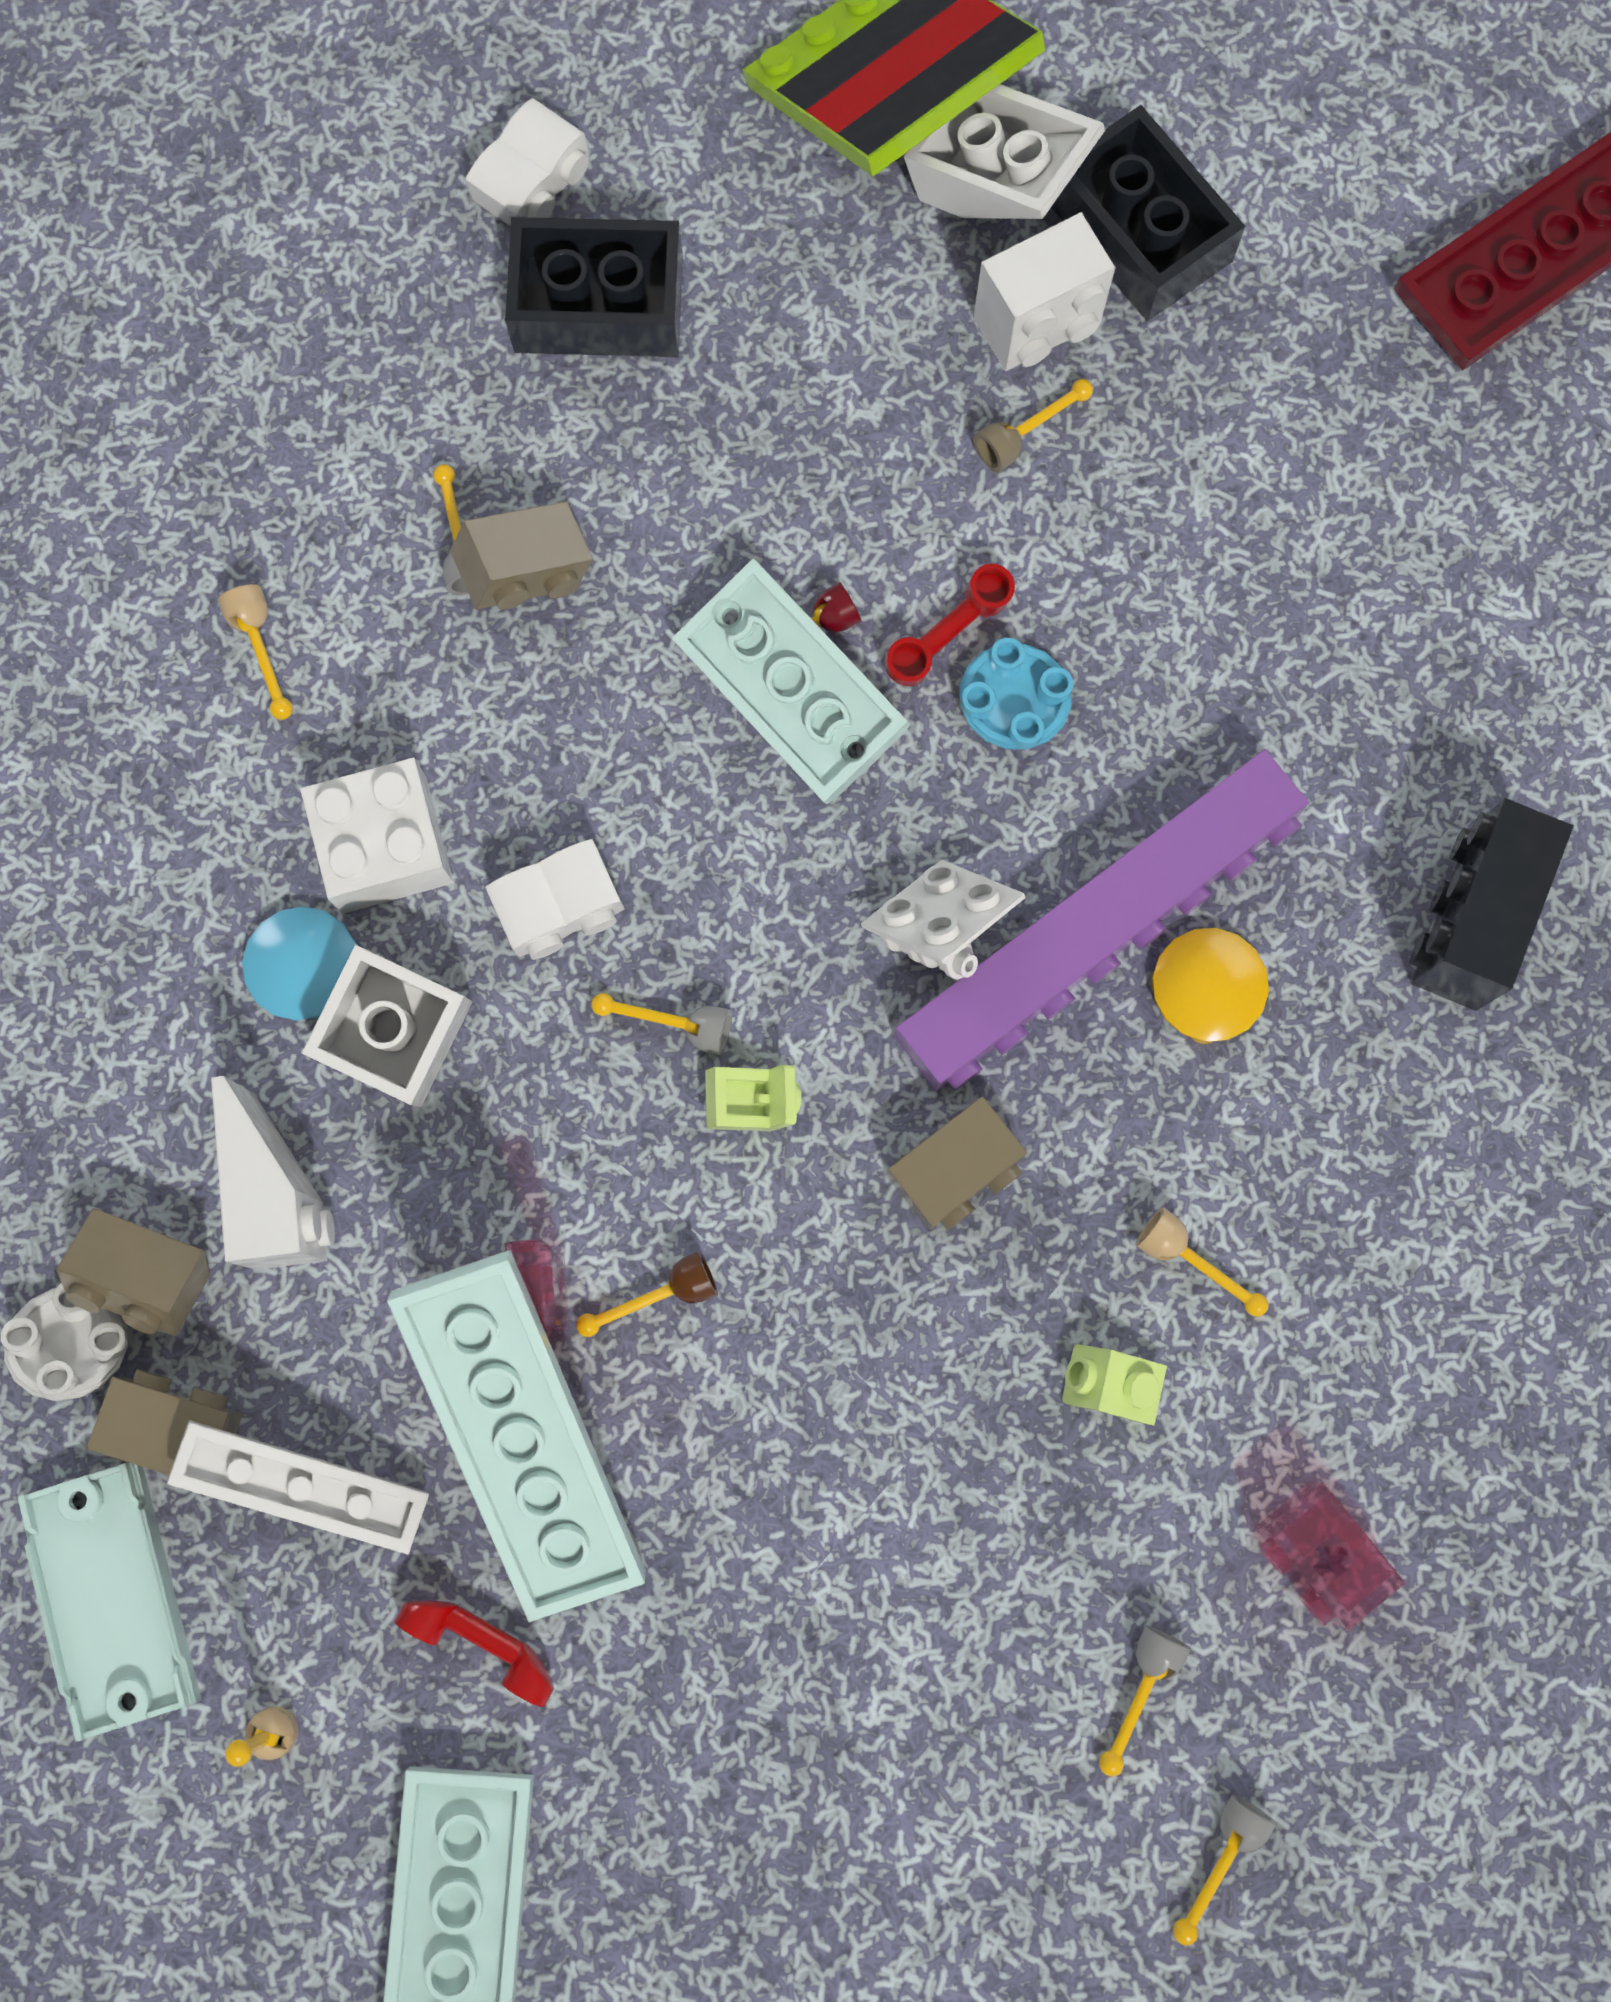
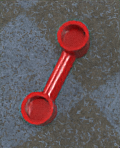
M985 564L979 567L969 580L964 593L965 599L920 639L904 637L891 645L884 661L888 676L897 684L906 687L920 684L931 669L932 658L979 616H995L1007 606L1015 592V581L1009 570L999 564Z
M434 1600L406 1602L394 1620V1623L409 1635L435 1646L438 1645L447 1628L510 1664L511 1666L501 1684L517 1697L533 1705L545 1707L554 1690L549 1672L528 1644L498 1629L456 1603Z

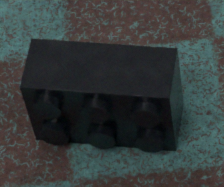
M1139 105L1105 129L1100 139L1051 206L1062 221L1080 212L1083 214L1115 266L1113 282L1147 322L1232 263L1246 227L1142 105Z
M511 217L505 322L514 353L679 357L683 250L679 221Z
M1505 798L1488 814L1481 812L1471 829L1464 827L1459 833L1450 853L1449 859L1457 862L1450 881L1444 879L1440 883L1430 905L1429 911L1437 914L1430 934L1423 932L1420 935L1411 953L1409 964L1417 967L1411 984L1475 1011L1512 990L1574 825Z

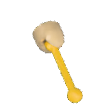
M256 584L242 585L221 594L217 600L222 615L230 627L248 633L272 699L270 713L276 719H287L292 714L293 706L281 693L258 630L268 616L267 601L261 586Z
M1164 1207L1154 1214L1139 1235L1135 1246L1150 1257L1160 1261L1171 1260L1181 1256L1242 1301L1249 1315L1260 1317L1267 1312L1269 1303L1264 1295L1260 1293L1251 1294L1187 1247L1189 1238L1187 1229L1177 1216Z
M268 1707L263 1709V1711H259L249 1720L246 1726L245 1740H234L226 1747V1761L231 1766L241 1767L248 1763L252 1754L258 1759L266 1761L276 1760L284 1756L285 1753L287 1754L294 1747L297 1741L298 1725L296 1719L288 1710L281 1707ZM284 1736L282 1744L278 1745L279 1737Z

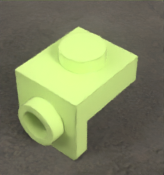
M780 1065L771 1069L713 1067L705 1070L707 1129L774 1131L796 1123L797 1113L801 1106V1089L796 1082L794 1065Z
M1076 1344L1065 1373V1388L1062 1401L1068 1405L1091 1409L1154 1426L1167 1366L1110 1349Z

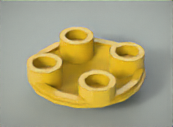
M1219 928L1193 929L1173 939L1158 957L1155 970L1150 979L1154 1000L1164 1019L1181 1034L1201 1044L1229 1040L1249 1030L1263 1013L1269 994L1267 969L1257 950L1238 934Z

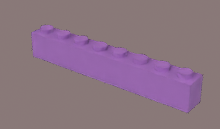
M1264 749L977 966L972 976L959 979L898 1025L895 1029L894 1038L936 1092L948 1083L955 1091L983 1070L977 1062L994 1048L1001 1055H1004L1029 1035L1024 1025L1040 1013L1049 1020L1071 1004L1076 998L1070 990L1086 978L1095 985L1121 965L1116 955L1132 943L1139 950H1142L1158 938L1167 929L1161 922L1178 908L1186 916L1204 903L1212 895L1211 891L1207 888L1208 885L1223 874L1229 881H1232L1245 872L1258 860L1252 853L1254 850L1268 840L1274 847H1277L1302 827L1297 818L1310 802L1267 750Z

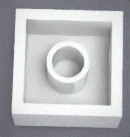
M1080 212L981 262L973 318L1005 372L1021 363L1024 367L1033 366L1042 361L1051 352L1053 347L1069 339L1073 343L1080 342L1092 335L1100 326L1115 266L1083 214Z
M414 757L300 788L327 898L342 914L454 883L427 778Z
M355 945L302 1054L407 1104L422 1107L472 1001L461 994Z

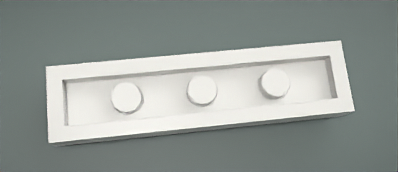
M190 1420L188 1421L167 1479V1484L408 1555L429 1496L426 1491Z

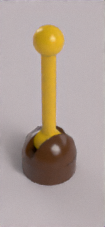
M697 1251L679 1260L672 1267L667 1285L598 1315L590 1313L581 1315L576 1322L577 1332L583 1337H592L597 1334L600 1326L672 1295L687 1303L703 1302L717 1296L718 1290L704 1256L700 1251Z

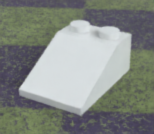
M999 84L905 154L904 159L919 201L961 218L1043 219L1100 139L1105 128L1104 124L1100 121Z
M225 1076L211 1077L225 1262L258 1270L327 1261L326 1246L334 1245L335 1228L331 1211L323 1210L322 1200L256 1095Z

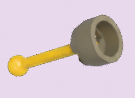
M1086 379L1076 380L1070 392L1016 428L1005 422H997L986 426L973 437L974 447L978 456L991 471L999 473L1020 456L1023 445L1022 436L1075 401L1083 402L1088 400L1093 394L1091 382Z

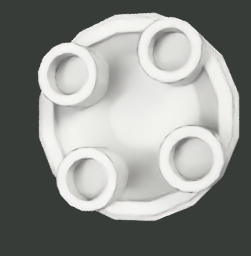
M61 1283L56 1288L31 1299L13 1319L4 1325L1 1332V1342L4 1346V1361L14 1382L32 1396L53 1401L81 1398L102 1387L120 1368L128 1348V1327L119 1314L101 1308L100 1312L93 1313L77 1307L67 1299Z

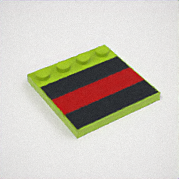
M839 0L819 15L808 19L800 29L782 42L765 50L761 57L743 69L747 85L752 91L874 177L1046 51L1041 30L992 0Z

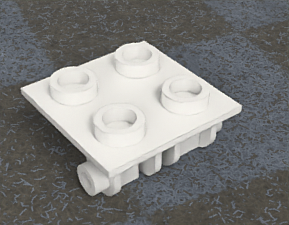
M940 860L894 898L886 901L880 909L864 920L861 926L879 935L884 945L892 951H902L908 954L910 959L922 963L929 968L939 966L941 970L945 971L947 976L953 979L968 978L975 973L978 966V959L973 954L971 942L1025 899V895L1008 886Z

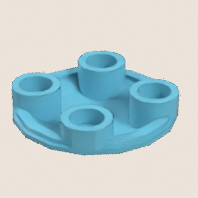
M1002 638L997 640L992 648L982 651L967 666L959 686L960 708L969 727L986 742L1004 749H1031L1050 741L1064 727L1072 706L1071 692L1073 689V679L1070 673L1062 668L1045 651L1027 644H1021L1014 638Z
M304 906L281 910L261 922L247 941L242 960L245 985L255 1002L274 1016L295 1021L305 1019L318 1020L354 946H358V944L350 935L345 925L326 911Z

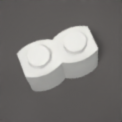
M534 98L528 100L509 120L500 138L490 144L471 167L465 180L472 200L510 227L511 217L549 218L555 207L556 194L561 192L568 184H576L586 172L589 163V152L585 134Z
M593 839L569 846L539 863L511 872L485 886L512 949L519 957L529 954L533 960L546 957L563 947L561 939L571 933L583 930L585 935H593L608 929L617 922L615 915L624 910V906Z

